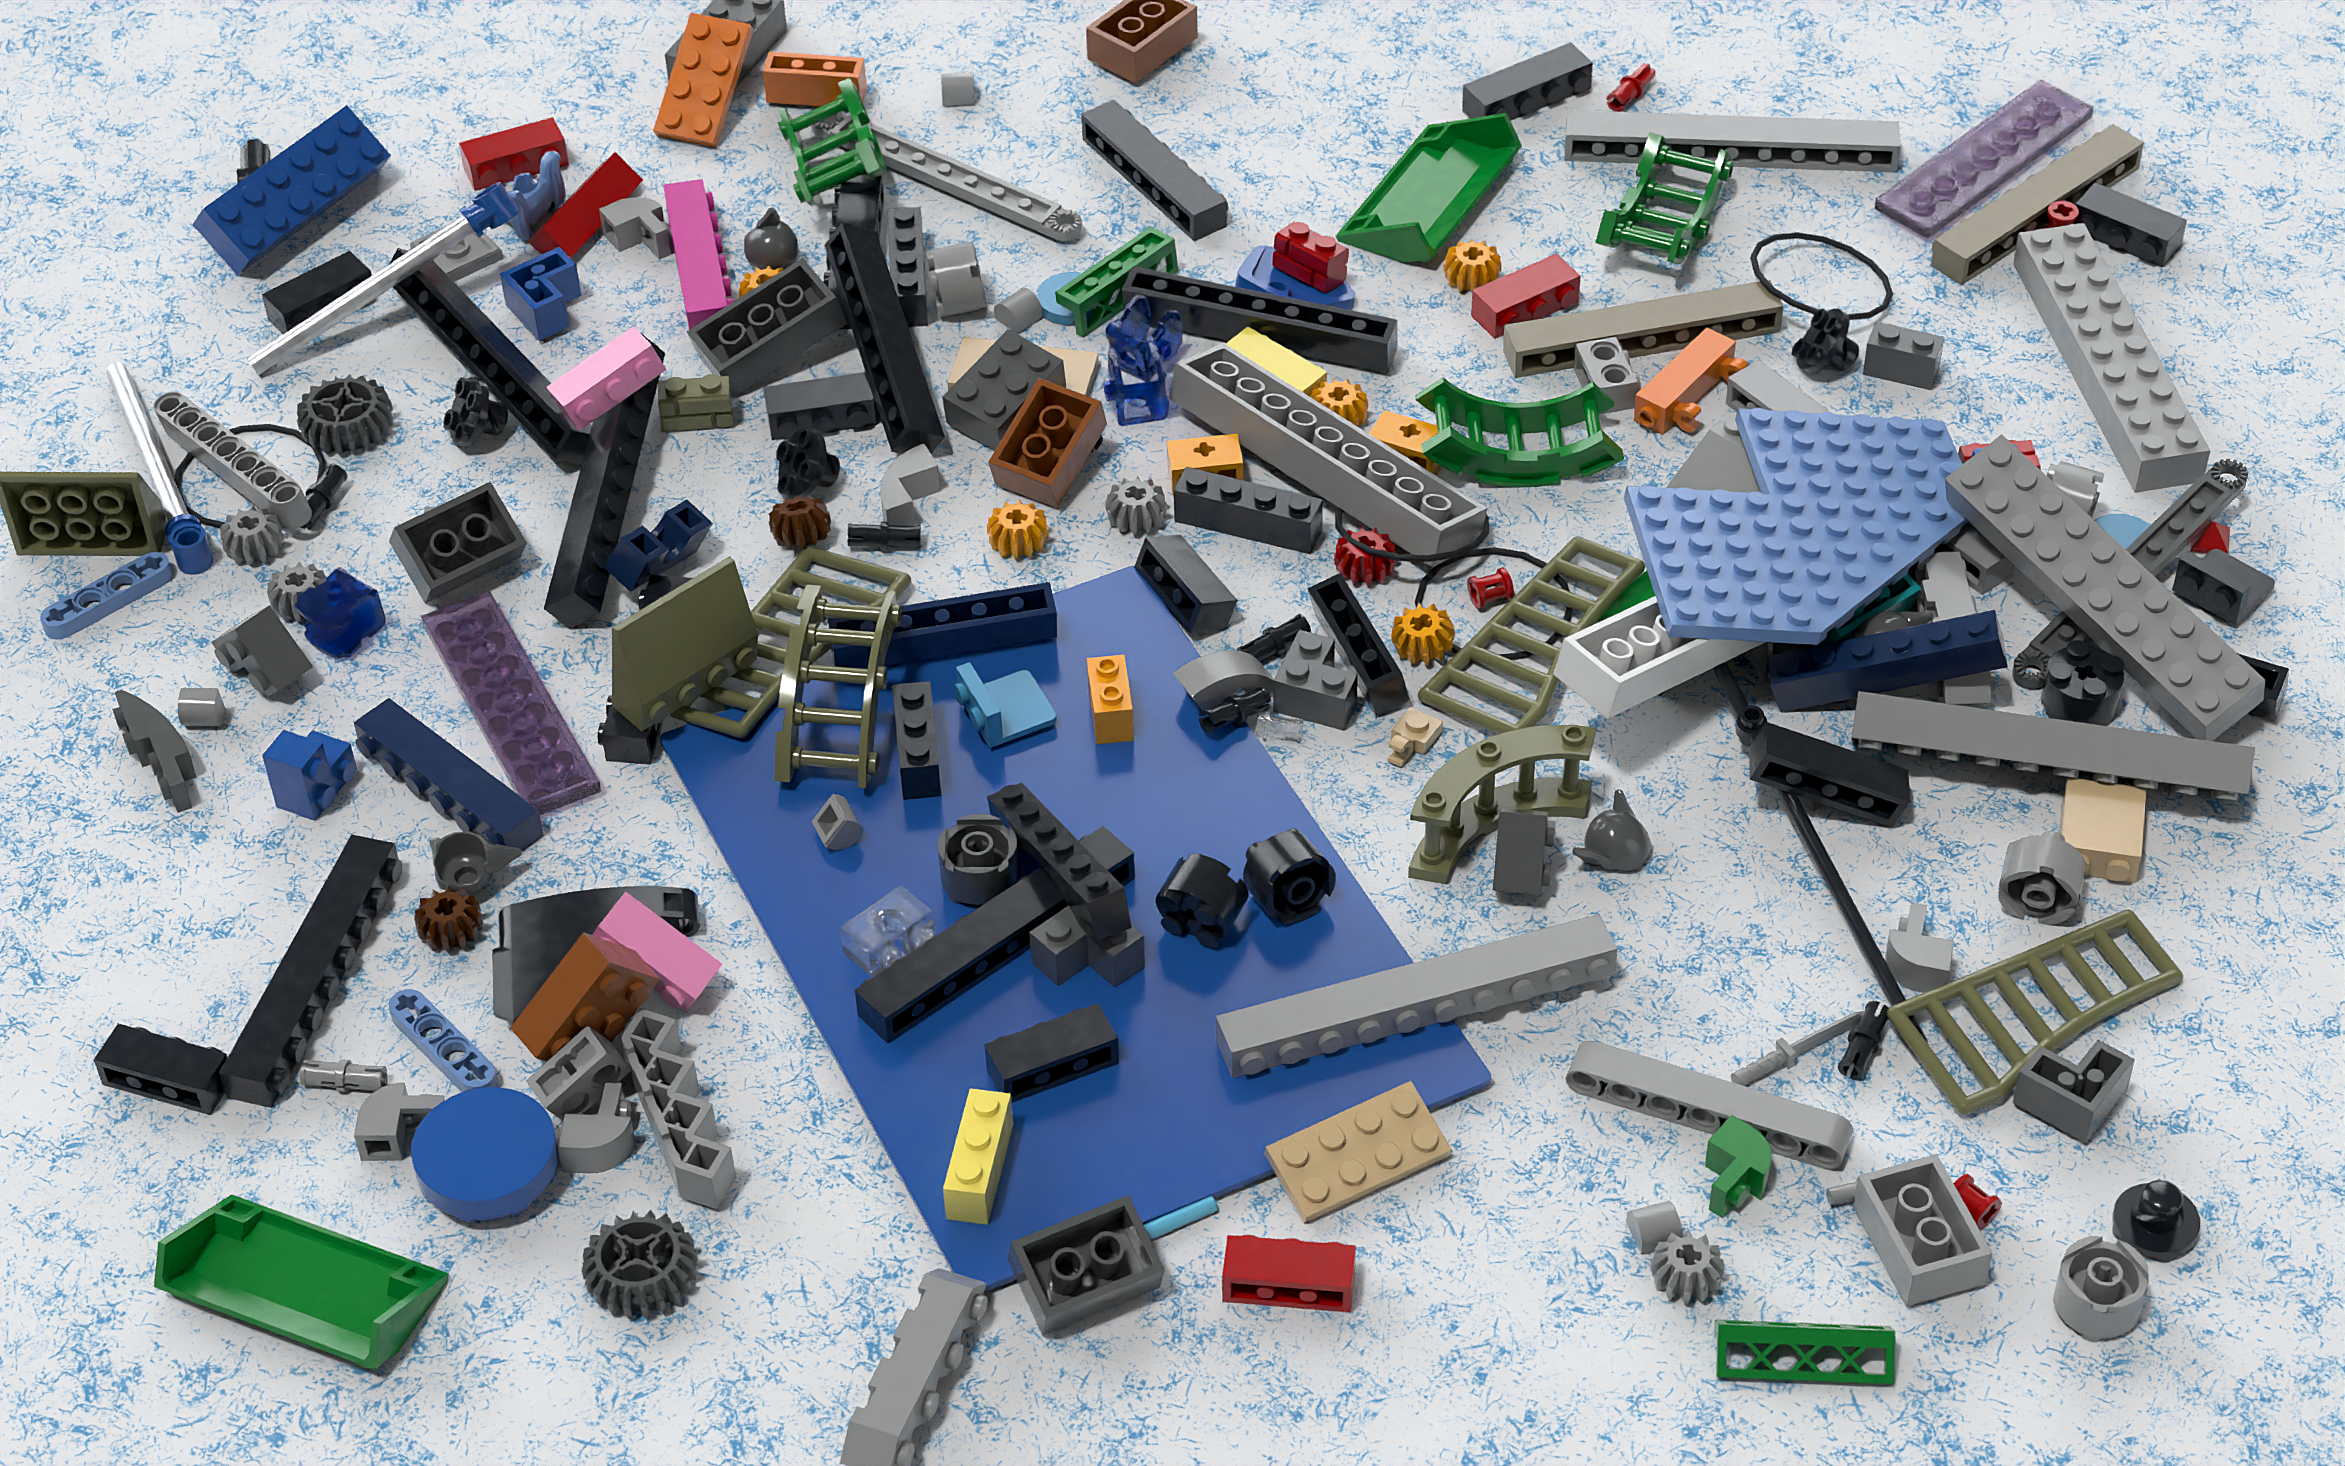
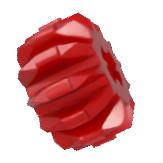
M1361 526L1359 532L1347 530L1352 538L1371 548L1396 553L1394 543L1389 539V534H1379L1377 528L1365 531ZM1345 537L1338 538L1336 553H1334V565H1336V570L1342 574L1345 580L1351 579L1353 586L1359 582H1365L1369 587L1372 581L1383 583L1386 576L1392 575L1394 560L1370 555L1348 541L1346 542Z

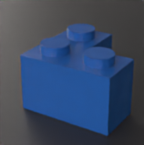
M560 247L500 273L505 305L539 341L569 327L565 303L582 295L577 266Z
M283 729L262 755L276 807L316 821L320 814L331 806L335 796L347 782L352 780L357 770L351 743L313 730L307 737Z

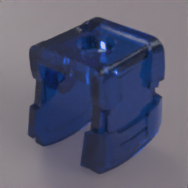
M1135 295L1124 307L1123 316L1120 319H1112L1105 329L1106 338L1109 341L1111 365L1144 382L1151 381L1161 369V365L1166 361H1170L1178 353V349L1182 344L1183 331L1179 313L1175 310H1167L1158 322L1159 326L1147 338L1151 325L1149 304L1146 297ZM1127 352H1130L1135 359L1131 358Z
M1147 343L1149 381L1123 385L1114 349H1108L1109 380L1103 382L1104 394L1107 402L1112 401L1117 422L1120 426L1160 421L1168 416L1170 401L1166 395V371H1164L1159 349L1154 343ZM1134 399H1141L1146 404L1134 407L1129 405L1128 402Z
M341 567L336 568L321 585L316 588L311 587L298 595L297 602L295 603L296 610L309 621L304 624L306 629L304 635L307 641L319 651L337 659L342 657L350 658L362 646L361 640L367 636L370 638L375 635L386 622L378 591Z

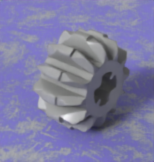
M1138 476L1135 481L1123 478L1121 485H1112L1110 494H1107V499L1105 500L1110 526L1118 527L1120 533L1132 531L1134 536L1139 531L1149 534L1151 528H1160L1161 522L1165 518V513H1167V502L1165 501L1162 486H1155L1152 479L1143 482Z
M254 506L249 511L238 509L236 516H226V523L220 526L223 550L226 552L227 557L234 559L236 564L247 561L252 566L255 561L259 560L265 563L267 556H277L278 548L283 546L284 538L280 521H278L276 515L270 514L267 508L259 511Z
M299 562L296 567L292 568L284 565V571L273 573L272 581L267 583L270 606L276 615L282 616L284 621L295 618L300 623L306 617L314 620L315 613L326 612V605L331 602L328 578L324 571L316 569L314 564L303 567Z
M1690 1230L1686 1232L1683 1238L1671 1232L1667 1242H1658L1654 1257L1651 1259L1650 1271L1652 1276H1654L1656 1290H1666L1668 1300L1676 1296L1682 1297L1685 1305L1689 1303L1691 1297H1695L1704 1303L1708 1293L1716 1294L1720 1287L1721 1277L1724 1276L1725 1264L1723 1259L1720 1258L1719 1245H1708L1709 1240L1706 1234L1696 1239L1693 1238Z

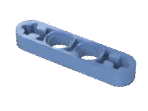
M161 552L144 554L45 608L40 614V620L46 636L56 640L67 638L168 583L172 578L173 572L167 555ZM120 584H132L127 589L114 590V588ZM93 600L100 601L99 604H97L96 606L89 608L82 607L83 604H85L86 602Z
M405 989L391 997L389 1010L395 1026L461 1092L483 1087H498L497 1075L493 1064L422 993L413 989ZM408 1009L416 1010L417 1018L415 1020L413 1014ZM429 1027L442 1029L441 1033L433 1038L421 1036L422 1032ZM453 1050L465 1052V1055L460 1060L447 1061L444 1059L445 1055ZM472 1068L473 1074H474L478 1079H480V1080L484 1079V1080H483V1081H479V1080H477V1079L471 1080L469 1070Z

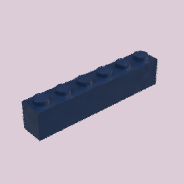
M1050 582L902 606L900 627H895L884 666L1056 638L1057 611ZM827 618L829 629L875 632L877 622ZM830 644L835 667L868 668L871 647Z
M1995 610L1768 656L1770 686L1780 712L1857 698L1858 691L1877 694L2008 667L2004 637Z
M387 698L353 722L357 735L355 743L359 751L366 758L372 757L379 762L385 772L391 777L397 776L406 783L413 794L417 796L422 795L430 801L438 813L442 815L447 814L455 820L463 832L468 831L484 836L493 845L498 844L520 848L522 851L544 836L539 810L390 698Z

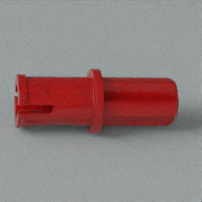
M1643 63L1632 75L1624 76L1620 80V85L1606 97V100H1609L1607 102L1608 107L1615 112L1623 111L1634 98L1637 99L1642 95L1643 88L1655 77V69L1651 68L1650 64Z

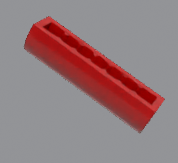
M614 152L532 236L528 243L541 254L560 247L572 258L602 225L599 209L616 201L626 199L640 185L643 179Z

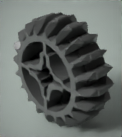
M351 374L343 379L335 376V379L329 382L322 380L321 386H310V393L303 394L302 401L297 404V424L299 430H301L302 437L306 443L310 441L314 449H323L325 454L336 451L341 456L344 451H351L354 454L355 450L359 448L368 450L369 444L380 443V437L388 435V428L392 426L393 407L384 386H378L376 380L367 381L364 375L357 379H353Z
M650 1209L645 1217H639L633 1210L630 1218L622 1220L616 1215L615 1225L613 1226L601 1223L600 1235H590L589 1247L584 1248L582 1256L583 1267H581L583 1279L586 1280V1290L590 1293V1296H594L595 1302L599 1307L608 1306V1310L613 1316L624 1310V1314L630 1320L635 1312H641L646 1319L650 1310L657 1309L664 1314L665 1304L668 1302L679 1306L680 1294H690L691 1281L696 1280V1266L698 1262L693 1238L689 1232H685L680 1221L672 1223L667 1213L656 1219L655 1214ZM672 1257L669 1265L664 1270H661L665 1266V1261ZM618 1258V1260L614 1263L615 1267L608 1272L611 1264L615 1261V1259Z

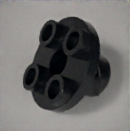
M1821 308L1813 315L1810 323L1811 327L1805 336L1799 339L1793 346L1792 356L1796 358L1798 367L1807 373L1816 372L1827 364L1837 371H1845L1855 363L1859 355V345L1847 337L1850 325L1849 316L1838 308L1829 311Z
M476 377L468 379L459 378L455 386V398L452 409L447 410L443 420V427L445 430L450 431L453 443L467 448L477 441L481 433L494 436L501 434L508 421L507 408L500 402L489 400V390L486 382Z
M806 427L801 428L788 441H782L777 448L776 459L779 461L777 490L779 493L792 498L796 496L801 498L812 493L817 485L827 488L837 481L840 474V461L835 455L827 452L825 439L819 431Z
M2161 1179L2135 1185L2125 1190L2116 1200L2112 1214V1233L2115 1238L2128 1243L2140 1254L2152 1257L2160 1263L2172 1262L2176 1256L2188 1251L2196 1242L2200 1230V1216L2193 1202L2175 1184Z

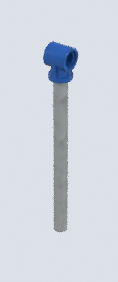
M501 182L491 185L472 199L474 204L466 208V206L460 208L461 217L247 358L256 373L261 375L471 234L475 233L480 238L484 235L483 231L488 227L491 230L515 217L520 210Z
M114 363L107 368L106 374L155 492L161 500L165 516L168 520L165 534L173 551L177 567L185 574L194 575L202 573L210 568L213 563V555L206 531L201 526L199 519L188 514L126 366L122 363Z

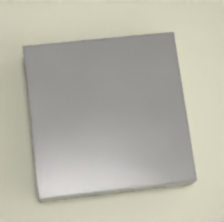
M441 229L411 242L410 248L413 249ZM473 233L433 261L455 282L502 260L503 255L502 250L485 233L480 238Z

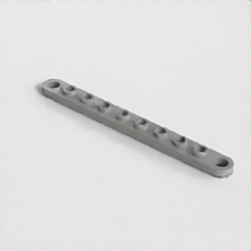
M840 112L812 125V132L823 139H827L849 129V124L853 123L850 114L847 116ZM830 121V125H829V126H828V123H826V126H824V123H823V122ZM866 124L869 125L871 133H875L886 166L1054 239L1070 241L1081 235L1082 218L1076 211L1072 212L1070 209L1061 208V205L874 124ZM854 140L842 147L853 150L856 148V141ZM1061 224H1071L1068 229L1067 226H1065V229H1063V226L1059 228Z

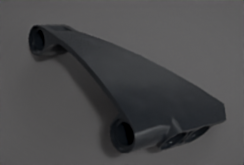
M625 886L561 893L504 907L499 913V947L494 948L492 953L493 1013L495 1017L514 1023L583 932L593 935L625 891L686 937L694 935L700 928L697 894L688 888Z

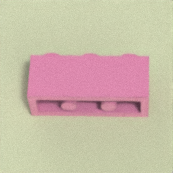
M633 326L546 388L562 413L580 431L663 373L666 368L653 346Z
M626 891L593 933L595 937L635 950L661 979L654 989L660 993L662 1000L671 1007L680 1008L684 1012H687L723 965Z

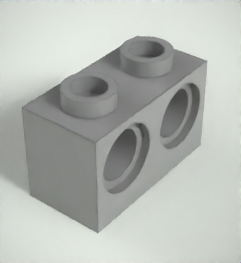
M1611 337L1577 343L1574 371L1582 388L1594 382L1614 401L1615 406L1601 414L1634 409L1636 394L1641 390V382L1638 373H1633L1630 367V358L1627 350H1622L1617 338Z
M587 1025L531 1075L526 1082L544 1108L564 1121L565 1114H583L602 1097L605 1082L617 1083L631 1069L614 1045Z

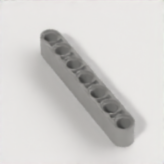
M176 391L164 393L155 400L153 409L168 437L190 452L195 458L259 508H267L270 514L276 515L281 525L289 529H295L305 525L311 519L312 510L300 485L196 404Z
M1584 1041L1579 1045L1565 1077L1569 1088L1581 1095L1714 1135L1726 1120L1733 1115L1758 1130L1767 1140L1771 1153L1823 1169H1836L1841 1165L1853 1134V1126L1850 1121L1836 1113L1596 1041Z

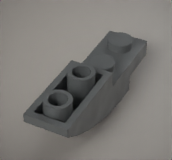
M124 690L116 691L115 696L119 707L112 709L119 730L127 728L128 732L123 733L122 736L129 755L137 753L142 767L151 765L154 775L162 773L163 777L157 779L164 800L172 798L177 813L191 809L192 805L185 781L197 778L183 738L171 722L152 705Z

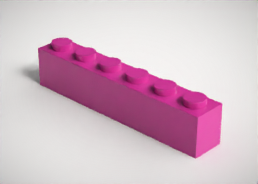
M703 179L663 184L689 330L734 302L733 297L726 298L732 296L729 276L722 277V275H727V267L724 254L718 255L723 253L721 235L716 233L719 232L716 212H712L715 211L712 191L705 192Z

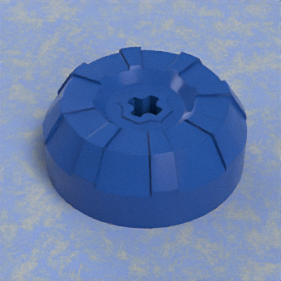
M501 1087L471 1089L444 1100L434 1107L421 1121L414 1134L411 1146L414 1171L425 1199L438 1209L456 1216L459 1220L480 1224L481 1221L499 1220L509 1216L511 1219L523 1213L528 1208V1205L553 1182L558 1169L559 1153L553 1123L544 1107L535 1099L522 1092Z

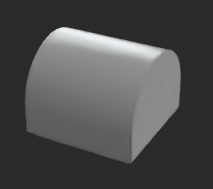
M974 72L941 74L942 103L944 107L975 105Z
M1021 288L994 307V318L1016 333H1020L1043 317L1039 299L1027 288Z
M217 688L180 689L178 717L181 725L222 726L226 709Z
M832 794L812 820L824 846L828 849H846L855 844L862 834V827L849 803L840 795Z
M1671 1201L1627 1212L1626 1222L1641 1255L1655 1251L1659 1241L1667 1242L1671 1232L1682 1238L1680 1219Z

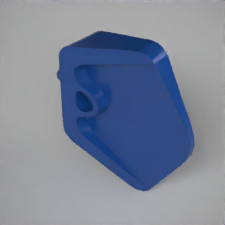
M1256 246L1238 269L1235 287L1352 310L1354 307L1355 292L1346 280L1329 293H1325L1272 266L1275 249L1271 246Z

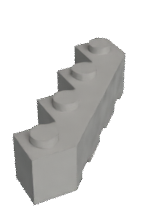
M1960 551L1933 553L1919 565L1913 564L1908 569V574L1922 588L1917 596L1918 612L1933 613V618L1928 623L1976 614L1975 598L1970 593L1966 578L1965 560L1961 559ZM1990 671L1937 681L1938 703L1952 705L1991 703V694L1996 693V676L1994 672Z
M639 1008L621 1036L625 1062L631 1069L629 1072L630 1078L679 1196L718 1209L736 1179L732 1149L729 1146L714 1142L718 1133L713 1104L696 1099L700 1091L695 1063L692 1060L679 1057L682 1049L676 1019Z
M940 1268L924 1274L918 1286V1293L921 1294L918 1306L915 1310L907 1308L893 1335L895 1346L890 1359L881 1358L868 1384L870 1394L865 1408L857 1406L849 1421L839 1464L845 1466L910 1465L915 1450V1445L910 1443L913 1430L928 1422L929 1419H932L938 1408L940 1396L938 1393H935L938 1379L952 1373L953 1369L956 1370L964 1352V1346L960 1344L962 1331L975 1325L977 1321H981L985 1314L988 1302L987 1296H984L986 1282Z

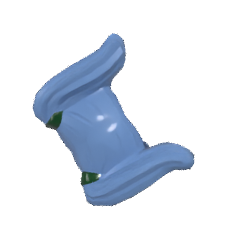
M548 151L542 157L540 177L537 178V182L532 180L530 173L519 174L514 178L512 191H508V194L520 210L509 222L513 224L517 236L523 241H527L534 231L533 226L540 216L546 212H553L564 204L566 197L565 183L559 168L560 155L558 152Z

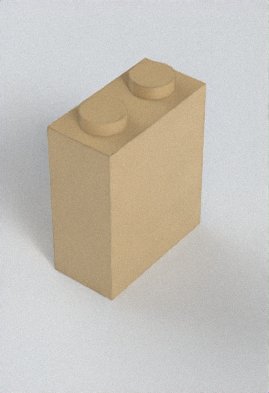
M2067 777L2062 799L2059 833L2064 836L2065 842L2075 847L2082 854L2086 862L2085 876L2136 883L2142 857L2147 788Z

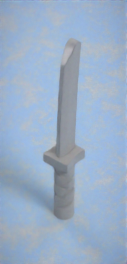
M1864 1011L1852 1013L1791 1045L1783 1037L1776 1041V1051H1772L1765 1057L1763 1056L1756 1060V1062H1752L1745 1068L1743 1067L1732 1073V1082L1745 1086L1755 1080V1078H1759L1766 1072L1772 1071L1775 1067L1784 1065L1788 1070L1795 1066L1796 1056L1857 1026Z

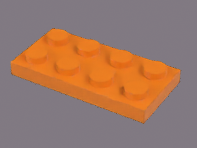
M690 12L653 129L656 136L717 148L754 30L751 24Z

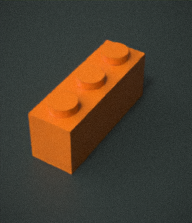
M769 51L762 71L767 103L820 107L838 99L837 95L842 94L838 83L849 77L857 87L862 102L867 92L865 60L860 57Z

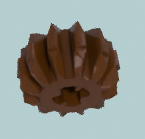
M811 495L801 498L796 496L794 499H784L783 503L774 505L773 511L769 513V527L773 538L776 540L777 545L787 546L788 549L802 547L804 549L807 545L815 546L817 541L825 540L827 533L831 531L830 512L827 511V506L823 503L822 499L812 498Z
M448 886L446 891L442 893L433 890L431 898H420L419 908L414 910V921L418 937L422 943H428L432 951L443 947L449 954L452 947L456 946L465 950L466 941H477L478 931L483 929V917L479 902L475 896H469L465 888L454 892Z

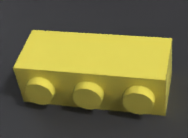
M1246 327L1226 343L1229 347L1309 397L1312 395L1313 389L1319 388L1321 382L1327 383V371L1250 327Z
M978 1089L969 1090L943 1187L946 1219L988 1225L1013 1128L1011 1094Z

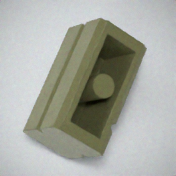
M709 374L702 378L683 379L681 377H671L667 380L658 381V406L662 432L733 427V403L729 376Z

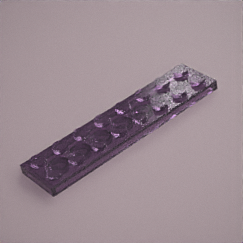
M2040 79L1878 196L1875 200L1874 209L1928 239L2091 119L2094 107Z
M490 591L421 616L426 633L514 792L539 810V815L602 792L599 779Z

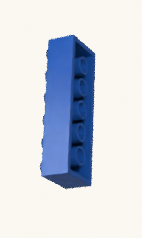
M346 105L204 207L192 225L236 275L239 276L380 172L391 157V154Z

